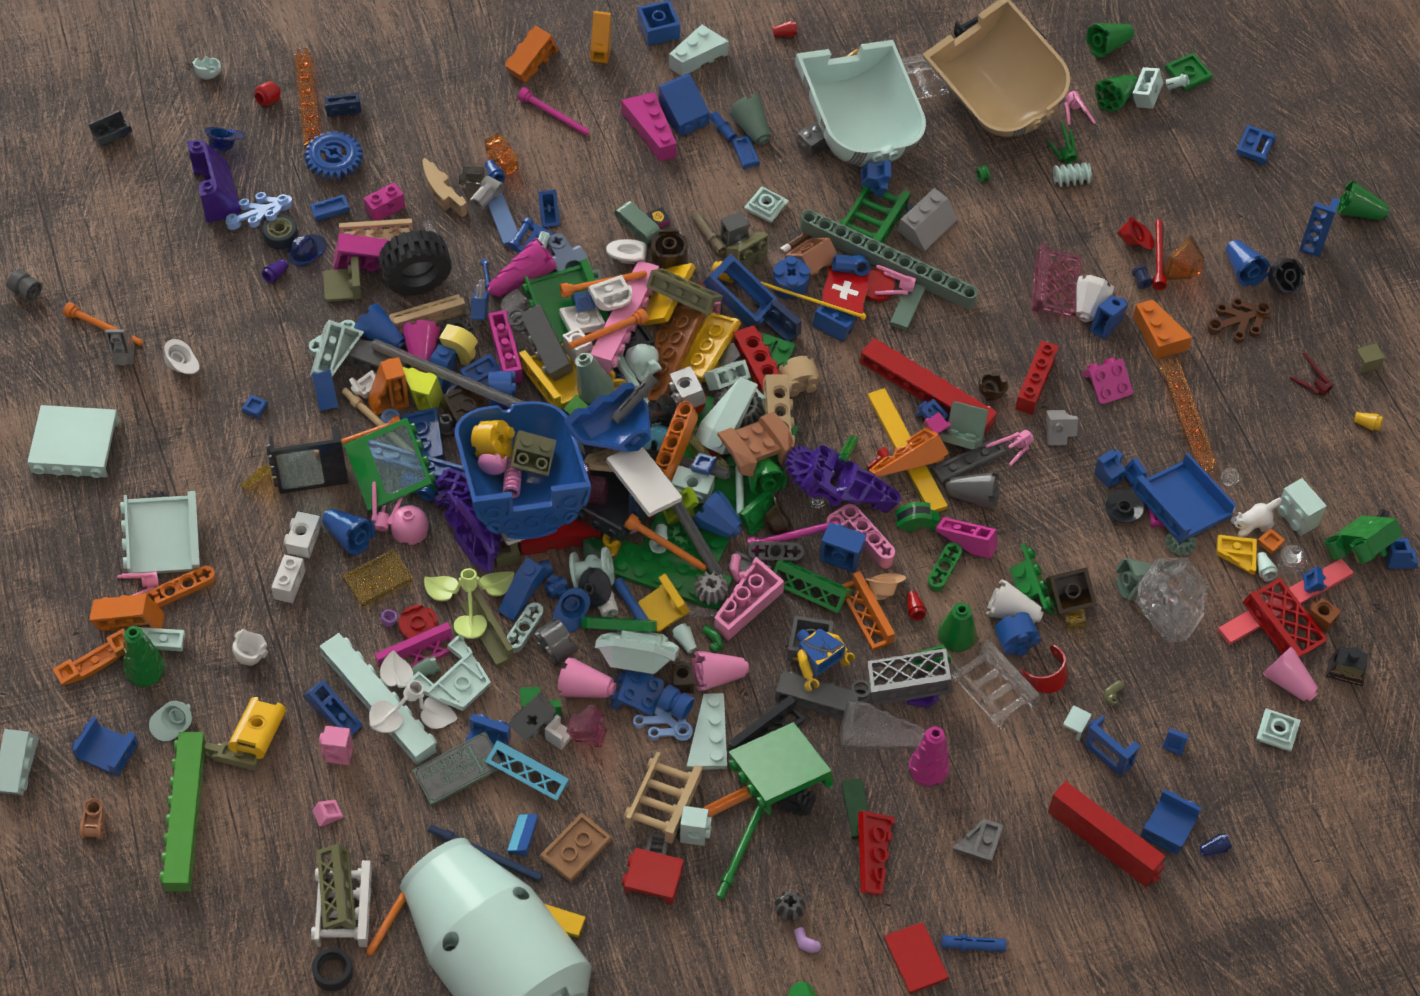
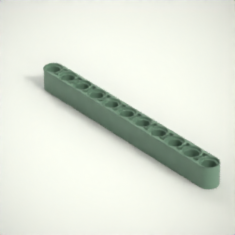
M806 210L802 213L800 222L802 232L814 238H830L834 247L850 255H863L868 263L874 266L880 265L903 275L916 278V284L925 286L927 291L963 308L971 309L975 306L978 290L973 285L815 211Z

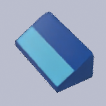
M537 814L518 815L507 852L525 857L528 856L539 821Z

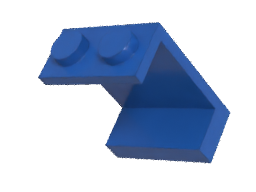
M93 716L90 722L85 724L79 739L77 738L74 741L72 751L76 759L118 777L139 742L136 734L128 731L126 736L99 725L97 717Z
M1164 789L1140 837L1178 855L1199 816L1201 807L1193 801H1187L1179 797L1175 792Z

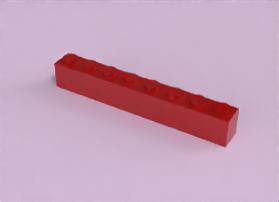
M873 338L861 351L860 363L923 402H929L934 399L948 414V417H950L952 402L956 401L988 410L984 436L995 424L997 412L992 407L986 406L979 402L977 398L969 396L960 388L933 374L929 369L921 367L914 360L908 359L899 351L886 346L884 342Z

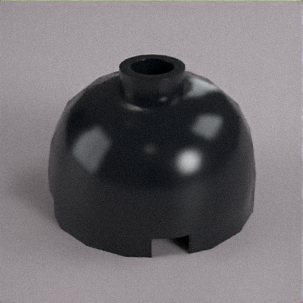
M1291 258L1276 261L1268 272L1270 286L1280 294H1295L1300 291L1305 282L1303 281V275H1305L1303 265L1298 260Z

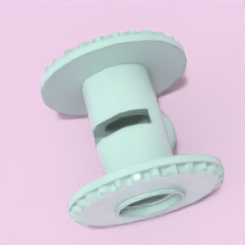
M607 547L602 548L601 558L599 559L596 555H588L584 561L580 562L576 552L570 554V574L575 588H579L580 577L589 568L603 570L608 575L611 585L614 584V565L611 553Z

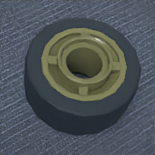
M278 214L275 220H266L263 224L264 240L271 248L286 249L295 244L298 239L297 225L290 216Z

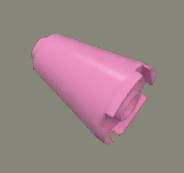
M1292 647L1285 651L1263 672L1266 678L1303 702L1306 699L1310 702L1318 694L1316 692L1318 689L1316 683Z
M696 651L694 652L696 658H692L693 681H697L698 686H695L698 691H704L744 678L749 671L748 662L742 657Z
M575 658L566 659L564 662L567 664L566 669H561L558 680V690L562 692L559 696L609 698L610 695L614 694L616 683H614L613 678Z

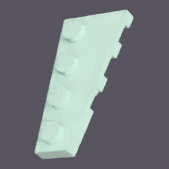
M724 693L703 694L686 770H693L695 765L702 767V770L727 769Z

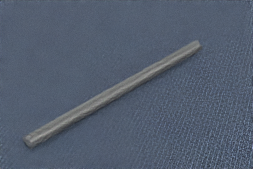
M378 339L370 343L371 349L392 358L399 357L400 361L433 373L439 378L510 407L513 403L522 402L518 398L473 379L471 380L463 375L461 376L459 373L430 361L428 362V360L426 361L409 352L399 350V348Z

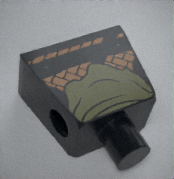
M1339 647L1328 661L1325 677L1363 687L1368 654L1361 652L1357 647H1352L1351 649Z

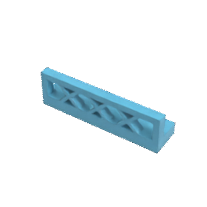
M498 740L485 761L558 801L564 788L567 789L570 780L565 776ZM498 751L505 755L507 762L497 764L492 759ZM519 762L523 765L524 772L517 774L512 772L510 764ZM537 772L541 774L542 781L537 783L530 782L528 773ZM554 781L560 785L555 795L548 791L546 783Z

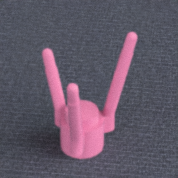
M1077 91L1069 92L1066 95L1067 102L1064 103L1067 125L1071 124L1070 108L1075 110L1080 107L1091 122L1095 124V120L1081 100Z
M880 265L876 266L878 269L885 271L884 275L900 280L899 288H902V290L876 291V295H907L908 292H913L916 278L903 275Z
M1024 430L1021 433L1016 432L985 446L989 448L1014 439V442L1008 447L1011 449L1016 446L1021 448V450L1009 463V466H1012L1029 449V445L1033 443L1034 438L1031 432Z
M373 482L371 521L374 522L375 530L388 531V526L392 525L393 515L399 509L403 499H398L390 517L389 514L385 513L386 505L382 506L381 512L377 513L376 482Z
M157 571L117 575L118 579H142V585L147 587V589L133 595L145 593L159 586Z

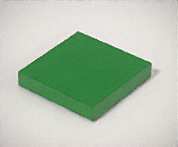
M1194 53L1168 63L1164 68L1172 78L1178 77L1182 73L1188 75L1189 84L1186 87H1180L1184 92L1213 78L1211 72Z

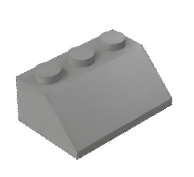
M933 188L901 218L897 231L921 251L925 252L958 221V218L949 199L936 188Z

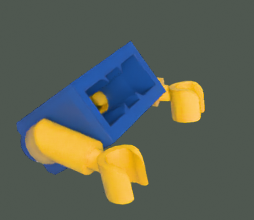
M802 629L796 636L800 641L797 654L804 678H807L804 687L808 692L812 691L810 683H813L815 689L819 687V682L813 679V675L815 677L819 676L839 660L843 666H848L855 659L853 653L847 652L848 649L839 635L825 632L822 629H818L810 635L805 629Z

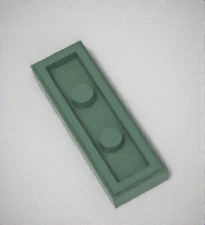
M915 283L913 292L902 295L890 321V326L905 331L908 330L926 291L925 286Z

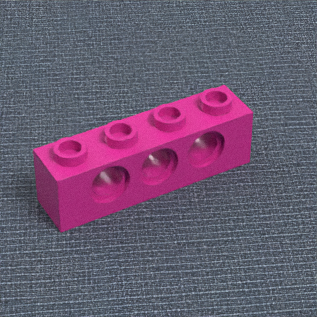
M506 310L488 313L489 328L500 370L515 371V382L512 383L523 382L522 368L512 330L507 321Z

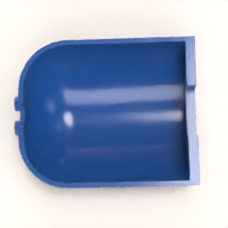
M537 401L513 403L508 410H502L498 405L488 406L468 412L457 422L455 439L474 511L479 521L481 520L491 532L495 534L501 533L512 539L543 537L557 532V528L565 523L570 524L579 516L578 512L581 508L586 506L591 493V484L577 440L564 422L568 416L560 408ZM480 421H505L515 431L513 444L519 430L556 440L549 476L545 477L522 470L520 495L513 499L511 492L503 493L504 472L500 475L491 476L483 472L478 466V457L474 453L477 451L475 447H472L471 434L474 426L478 425Z

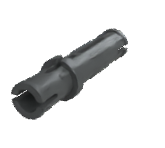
M649 373L639 386H635L632 394L610 417L620 424L636 405L648 396L647 394L658 381Z

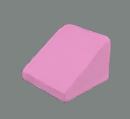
M336 800L318 802L313 809L314 816L320 827L343 818Z

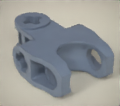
M553 234L549 237V253L558 267L551 273L580 265V260L587 258L582 247L578 245L572 248L564 235Z

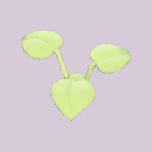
M464 569L461 572L459 582L453 577L439 576L425 577L424 584L428 595L436 601L450 600L453 594L458 593L461 586L468 592L469 616L458 617L454 622V630L464 638L475 639L484 634L487 629V621L482 615L473 616L472 592L478 584L481 590L486 589L488 595H505L514 578V572H495L479 578L475 570Z

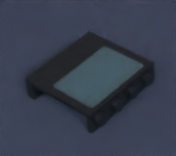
M339 426L331 427L333 440L275 448L273 435L269 436L270 444H266L267 455L271 466L274 487L279 488L280 494L349 484Z

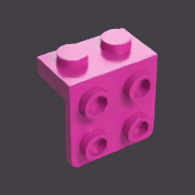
M1112 357L1103 360L1104 364L1099 366L1098 363L1087 365L1088 369L1082 371L1084 378L1091 377L1099 404H1105L1133 393L1123 359L1115 360Z

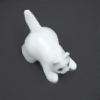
M1277 498L1268 504H1255L1249 511L1243 514L1238 512L1237 516L1232 517L1230 522L1240 529L1238 536L1246 537L1256 528H1259L1261 532H1267L1274 526L1272 510L1281 503L1282 499Z

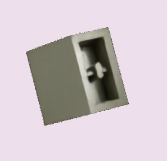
M766 232L750 234L726 248V258L732 254L748 270L752 265L762 262L767 257L769 235Z
M519 430L513 444L510 467L548 477L556 440Z

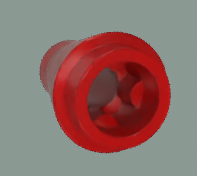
M790 20L772 27L774 37H794V35H798L796 21L792 22Z
M916 591L908 592L906 594L908 616L915 621L923 619L926 616L927 608Z

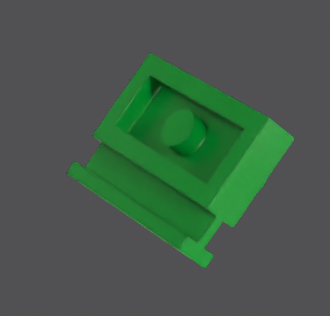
M765 490L739 512L748 535L753 536L766 525V512L775 505L771 492Z

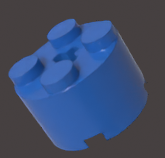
M787 256L774 267L773 286L805 295L809 286L810 268L805 262L797 259L795 256ZM774 290L783 299H799L798 297Z
M515 371L488 372L489 387L508 395L516 396V385L512 383L515 382ZM489 399L490 406L498 405L499 407H501V409L509 408L508 406H505L501 403Z
M1026 612L1016 613L1017 617L1013 618L1009 615L995 626L996 637L1005 654H1017L1018 657H1021L1028 653V649L1041 642L1040 634L1030 614Z

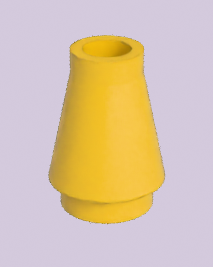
M1356 412L1354 423L1375 432V430L1380 431L1384 417L1379 416L1380 414Z

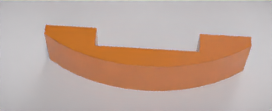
M122 628L106 638L108 642L74 662L69 659L53 668L62 686L75 683L101 671L125 654L123 645L125 629Z

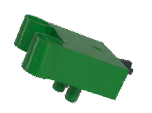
M1384 508L1380 509L1377 516L1361 515L1338 533L1324 541L1331 560L1342 559L1348 554L1347 552L1354 553L1357 563H1366L1374 559L1378 553L1381 557L1387 556L1386 547L1403 535L1397 519L1388 518L1390 512Z

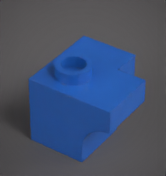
M884 160L880 163L867 162L861 169V186L869 187L875 196L882 197L888 190V181L891 178V161Z
M1110 450L1099 457L1096 463L1094 474L1108 489L1121 482L1125 476L1126 469L1121 465L1123 454L1119 450Z
M1397 539L1386 547L1388 554L1385 556L1388 569L1417 568L1418 560L1415 549H1411L1408 539Z

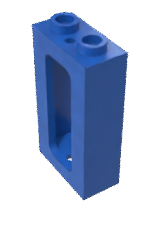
M732 254L703 282L708 289L723 295L722 302L748 327L754 324L758 326L765 319L763 315L765 313L770 314L771 302L777 299ZM722 273H726L759 305V309L754 314L717 279Z

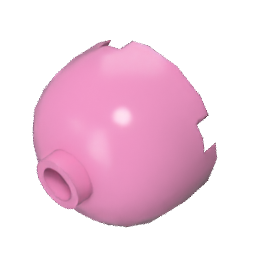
M413 505L400 507L393 515L392 525H390L393 538L399 543L405 542L413 545L421 542L426 538L429 530V521L425 512Z

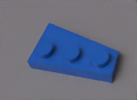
M437 407L401 415L402 419L408 418L411 423H415L418 429V433H416L417 439H421L425 448L422 450L424 455L437 459L445 458Z

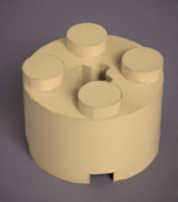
M807 356L794 357L787 360V365L783 367L781 364L778 368V372L788 375L789 381L792 382V392H789L790 397L797 396L799 392L806 391L811 393L817 390L820 377L812 357L811 359H808Z

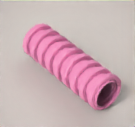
M510 456L507 469L504 472L503 493L511 492L514 499L520 495L522 470L510 467Z

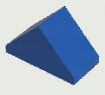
M556 189L538 191L542 227L559 226Z

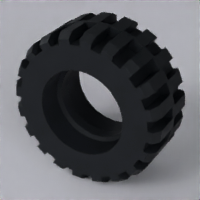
M414 229L410 230V232H402L398 236H393L391 241H387L384 247H382L378 259L386 285L394 292L404 295L423 294L425 291L434 290L436 286L442 285L443 281L447 280L452 270V262L445 240L439 234L430 230L427 232L425 229H420V231Z

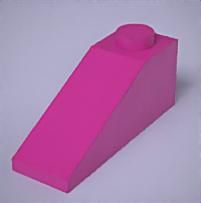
M944 517L936 527L938 533L959 544L961 548L972 555L990 559L998 548L997 529Z

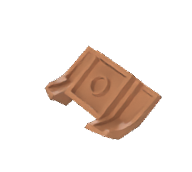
M775 412L761 416L758 422L734 430L731 427L717 433L719 439L732 455L740 474L746 476H753L758 461L778 454L779 463L782 465L787 460L788 452L794 448V442L789 429Z

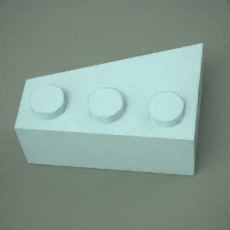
M328 320L324 325L310 377H312V373L331 370L333 376L364 331Z

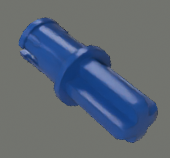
M717 111L710 114V120L717 127V131L721 132L728 142H732V139H735L737 134L729 127L728 121H725Z

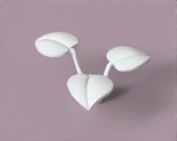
M395 651L388 654L380 668L382 681L389 687L397 685L399 688H406L403 692L404 698L395 708L388 701H378L371 707L369 720L373 730L380 733H390L397 730L403 722V717L397 710L406 700L416 701L418 698L420 708L423 709L420 715L421 720L427 727L441 729L457 720L453 710L445 703L428 697L423 705V684L418 680L406 683L413 677L410 665Z

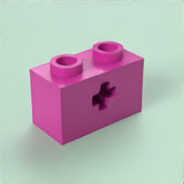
M394 182L364 197L365 211L373 221H380L405 208L404 193Z

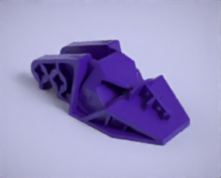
M446 469L438 476L435 484L438 488L446 486L448 489L437 492L438 496L434 497L435 506L437 508L440 506L449 508L444 511V518L455 532V541L472 564L487 574L493 573L494 558L498 557L502 538L501 533L495 534L491 532L477 518L465 475L456 469Z

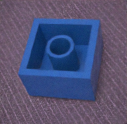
M670 0L637 7V22L648 46L680 38V22Z
M830 522L821 540L819 561L856 573L864 555L866 535L858 530H851L841 524Z

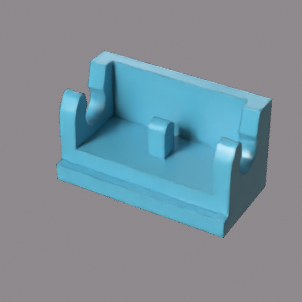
M659 424L650 428L651 439L644 445V449L649 450L650 447L655 445L657 446V451L660 450L668 427Z

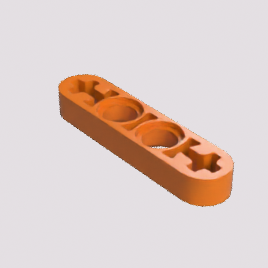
M202 566L157 586L144 594L153 598L154 602L159 607H162L213 584L216 579L215 572L210 566ZM207 573L209 577L206 578L205 576H203V574ZM191 580L194 582L191 587L183 586L185 581ZM167 589H175V593L173 595L169 596L165 594V591Z

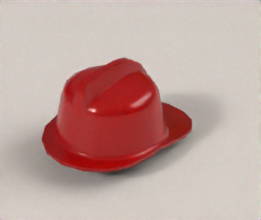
M1132 216L1117 231V234L1128 246L1140 245L1148 250L1154 247V239L1149 229Z

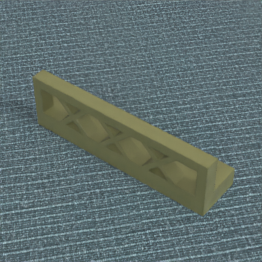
M663 268L651 270L646 285L647 288L706 315H710L714 303L722 301L723 295Z
M476 588L472 592L473 616L482 615L487 621L486 631L478 638L495 667L498 668L514 660L513 647ZM465 601L460 606L465 616H469L468 601Z
M337 843L317 850L323 928L326 930L340 925L347 929L356 927L349 850ZM332 853V859L326 865L324 863V855ZM331 870L334 873V877L328 884L326 883V876ZM334 890L336 896L330 904L327 897ZM335 909L338 919L330 922L329 916Z

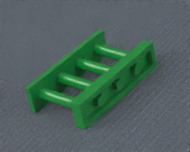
M863 186L862 193L846 218L840 221V224L884 244L909 204L910 192L903 190L902 194L897 196L885 192L881 198L894 203L893 208H887L868 200L870 194H874V192L869 187ZM864 205L885 214L887 218L880 221L859 211ZM857 218L878 227L879 230L877 233H872L853 225L852 222Z

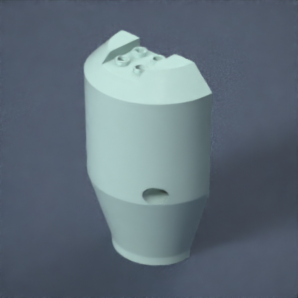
M466 838L453 839L435 848L419 860L403 878L400 890L405 895L428 963L453 996L588 995L592 966L529 885L473 847Z

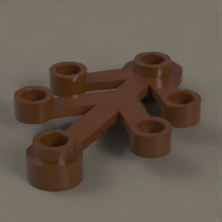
M1234 298L1231 304L1232 308L1219 303L1215 310L1217 315L1223 316L1228 314L1234 317L1223 321L1212 318L1207 325L1208 332L1212 335H1217L1222 329L1240 323L1238 330L1234 333L1233 340L1236 343H1242L1249 320L1256 318L1254 325L1250 327L1249 335L1257 338L1261 333L1260 327L1263 319L1271 316L1272 309L1267 302H1259L1254 305L1243 301L1241 298ZM1241 308H1244V309L1249 310V312L1246 313V312L1240 311V309H1241Z

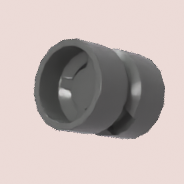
M22 269L15 270L7 280V288L27 302L36 300L41 294L42 283Z

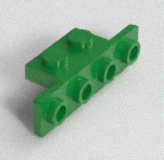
M1023 543L1021 547L1026 560L1009 568L1015 587L1031 600L1040 597L1044 610L1053 615L1055 613L1052 607L1055 605L1052 598L1047 594V583L1044 579L1042 580L1040 575L1043 572L1040 565L1035 561L1036 553L1032 547H1028Z

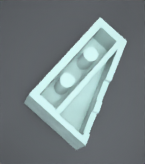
M701 25L669 54V68L681 76L695 71L707 62H714L715 58L727 56L729 41Z
M4 729L0 749V793L23 796L24 791L28 787V776L39 737L27 731Z

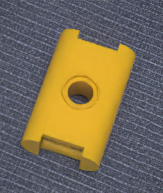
M258 697L251 698L228 743L230 751L236 754L238 751L256 755V759H262L286 713L284 705L278 702L276 705L258 701Z

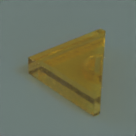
M269 461L266 465L260 466L252 473V476L241 483L244 490L271 472Z

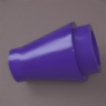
M281 259L264 267L262 271L264 280L268 283L276 282L289 267L287 261Z

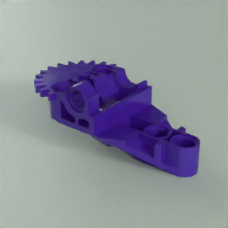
M800 445L791 449L786 456L788 459L785 462L788 465L786 470L792 472L789 474V477L795 478L793 483L799 484L798 489L803 488L806 495L809 494L813 498L825 497L829 500L830 506L834 505L836 507L843 500L855 504L870 503L872 504V509L875 510L877 508L884 513H888L901 501V496L897 490L874 474L864 471L858 467V464L852 461H840L838 458L840 454L825 445H820L815 451L813 448L809 450L807 446L802 448ZM838 478L836 487L830 484L831 479L836 480Z

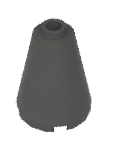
M998 472L952 477L950 481H947L946 492L949 493L950 497L989 510H995L994 506L998 504L1000 486L996 484V480H1000Z

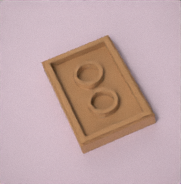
M581 812L540 854V859L571 883L612 841V837Z

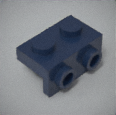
M359 93L324 96L327 117L362 113Z

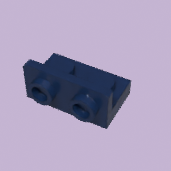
M777 299L772 301L771 312L765 317L763 323L780 338L791 342L801 334L802 320Z

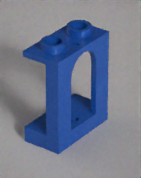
M1102 715L1098 720L1095 718L1089 724V731L1085 735L1086 741L1084 746L1122 777L1134 765L1140 745L1134 741L1126 749L1123 748L1102 730L1105 716ZM1097 739L1119 758L1118 764L1095 746L1093 741Z

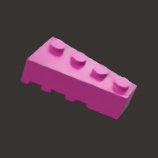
M655 92L621 100V114L629 120L632 128L638 131L641 139L646 141L647 146L657 159L662 161L676 157L677 143Z

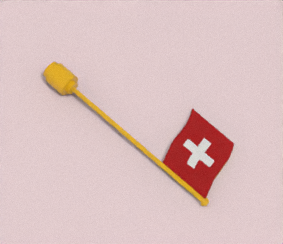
M715 261L714 264H713V266H712L711 273H712L723 261H719V262ZM828 266V277L823 288V301L761 282L765 287L860 317L861 320L866 318V314L863 313V304L868 292V278L849 272L833 271L832 267ZM722 273L717 278L729 283L734 282L726 273Z

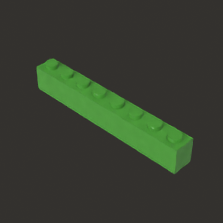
M179 732L178 740L174 741L176 758L172 759V770L175 771L174 776L170 778V788L173 790L172 795L168 797L170 814L166 815V826L169 827L168 833L164 834V845H166V852L162 853L164 871L160 872V884H163L165 891H191L205 757L204 746L206 744L203 732Z

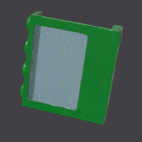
M404 418L344 444L366 507L371 515L373 482H376L377 513L379 512V507L430 486L433 491L437 490L435 474L433 471L430 472L428 468L431 463L427 455H424L422 452L425 448L421 439H417L416 436L418 429L415 423H411L408 418Z

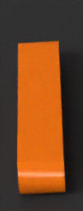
M688 401L681 402L677 406L655 461L661 471L669 478L670 482H672L677 467L681 463L698 420L696 410Z

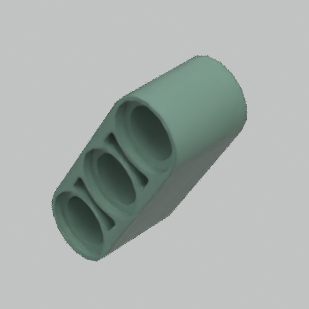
M631 201L626 202L614 211L616 219L646 245H649L652 242V238L661 231L659 226Z

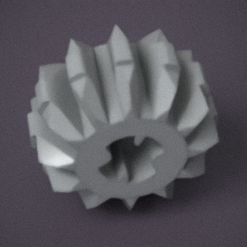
M713 571L712 575H709L707 572L704 573V576L699 575L694 588L695 595L699 597L700 602L706 600L709 605L712 601L715 604L718 603V600L723 601L728 588L726 587L727 581L723 580L722 574L715 576L716 573Z

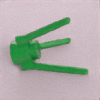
M1061 122L1060 125L1066 146L1062 147L1060 153L1050 141L1047 143L1060 161L1064 160L1065 163L1069 164L1076 161L1078 155L1073 131L1069 130V141L1064 123Z

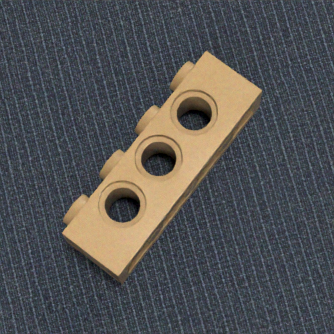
M766 374L763 380L765 415L781 411L784 416H779V418L789 429L795 445V436L791 433V428L794 427V418L790 414V410L793 409V400L789 396V392H792V382L789 381L788 375ZM774 393H780L783 398H777Z

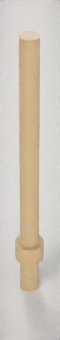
M348 388L342 390V394L350 401V404L355 409H359L376 426L385 424L363 403V400L358 395L355 396ZM394 431L386 434L401 449L415 452Z

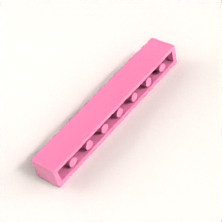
M643 261L637 262L633 272L645 270L647 277L627 281V285L632 287L631 302L627 306L612 310L604 328L630 318L635 311L647 307L649 296H652L654 291L647 288L646 285L651 270L659 269V266ZM636 324L597 339L590 354L593 355L607 373L610 374L613 367H617L619 355H623L625 343H629L631 331H635Z

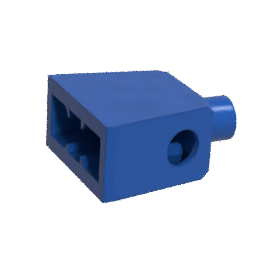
M1112 295L1101 303L1097 308L1090 331L1105 340L1122 322L1128 306L1127 301L1124 298L1119 299Z

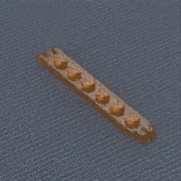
M298 48L297 54H294L304 148H306L308 142L314 140V137H320L321 131L311 52L308 53L307 48H303L304 53H301L300 48Z
M1174 357L1172 363L1171 358H1167L1165 364L1164 359H1160L1159 365L1192 458L1197 461L1205 472H1207V468L1209 472H1213L1215 458L1178 357Z

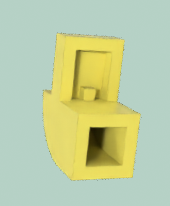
M447 324L439 337L442 346L456 350L461 365L468 366L476 355L475 346L478 341L466 329Z

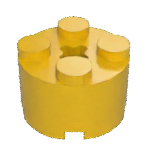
M503 420L480 421L478 425L474 426L471 434L472 447L476 448L477 452L474 453L478 458L482 454H500L501 459H504L505 456H511L513 437L515 435L513 427H509Z

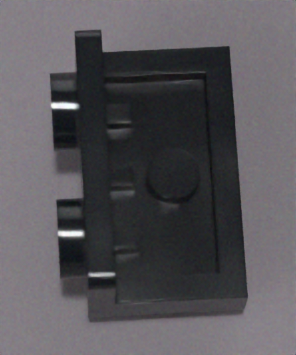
M120 110L88 124L94 140L101 146L108 145L113 140L124 138L128 133L133 132L131 125L124 120Z

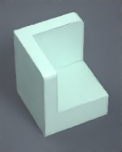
M1073 705L1063 726L1076 732L1075 740L1080 741L1092 714Z

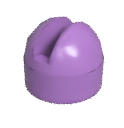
M393 610L383 611L381 615L382 624L386 627L393 626L397 621L396 612Z

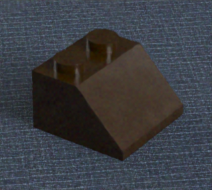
M1087 567L1046 578L1049 595L1054 602L1058 614L1097 605Z

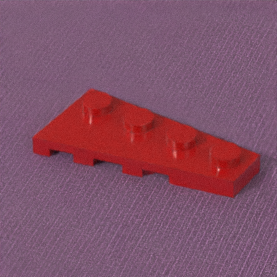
M864 810L858 812L861 893L879 896L883 893L886 875L884 866L885 860H888L889 857L887 848L888 842L892 839V832L890 830L891 825L894 824L895 817Z

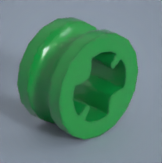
M983 165L982 168L976 167V176L980 183L984 180H990L989 169L986 165Z

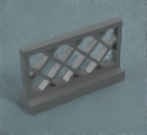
M946 648L867 661L874 705L953 693ZM943 656L944 658L939 664L933 661L935 657ZM915 660L924 661L919 667L912 664ZM897 663L904 664L899 670L893 667ZM928 664L935 667L930 673L924 670ZM873 667H884L880 673L873 670ZM908 668L915 670L910 676L904 673ZM939 670L946 673L944 675L935 676V674ZM888 671L895 673L891 679L884 676ZM919 673L926 676L925 678L915 679ZM899 677L906 679L905 681L895 682ZM879 680L886 682V684L875 686Z

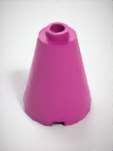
M416 320V324L410 325L411 322H407L403 326L407 351L429 362L437 346L440 326L436 327L435 322ZM411 366V368H415V369H417V370L420 371V372L426 373V372L423 371V370H420V369H418V368H416V367Z

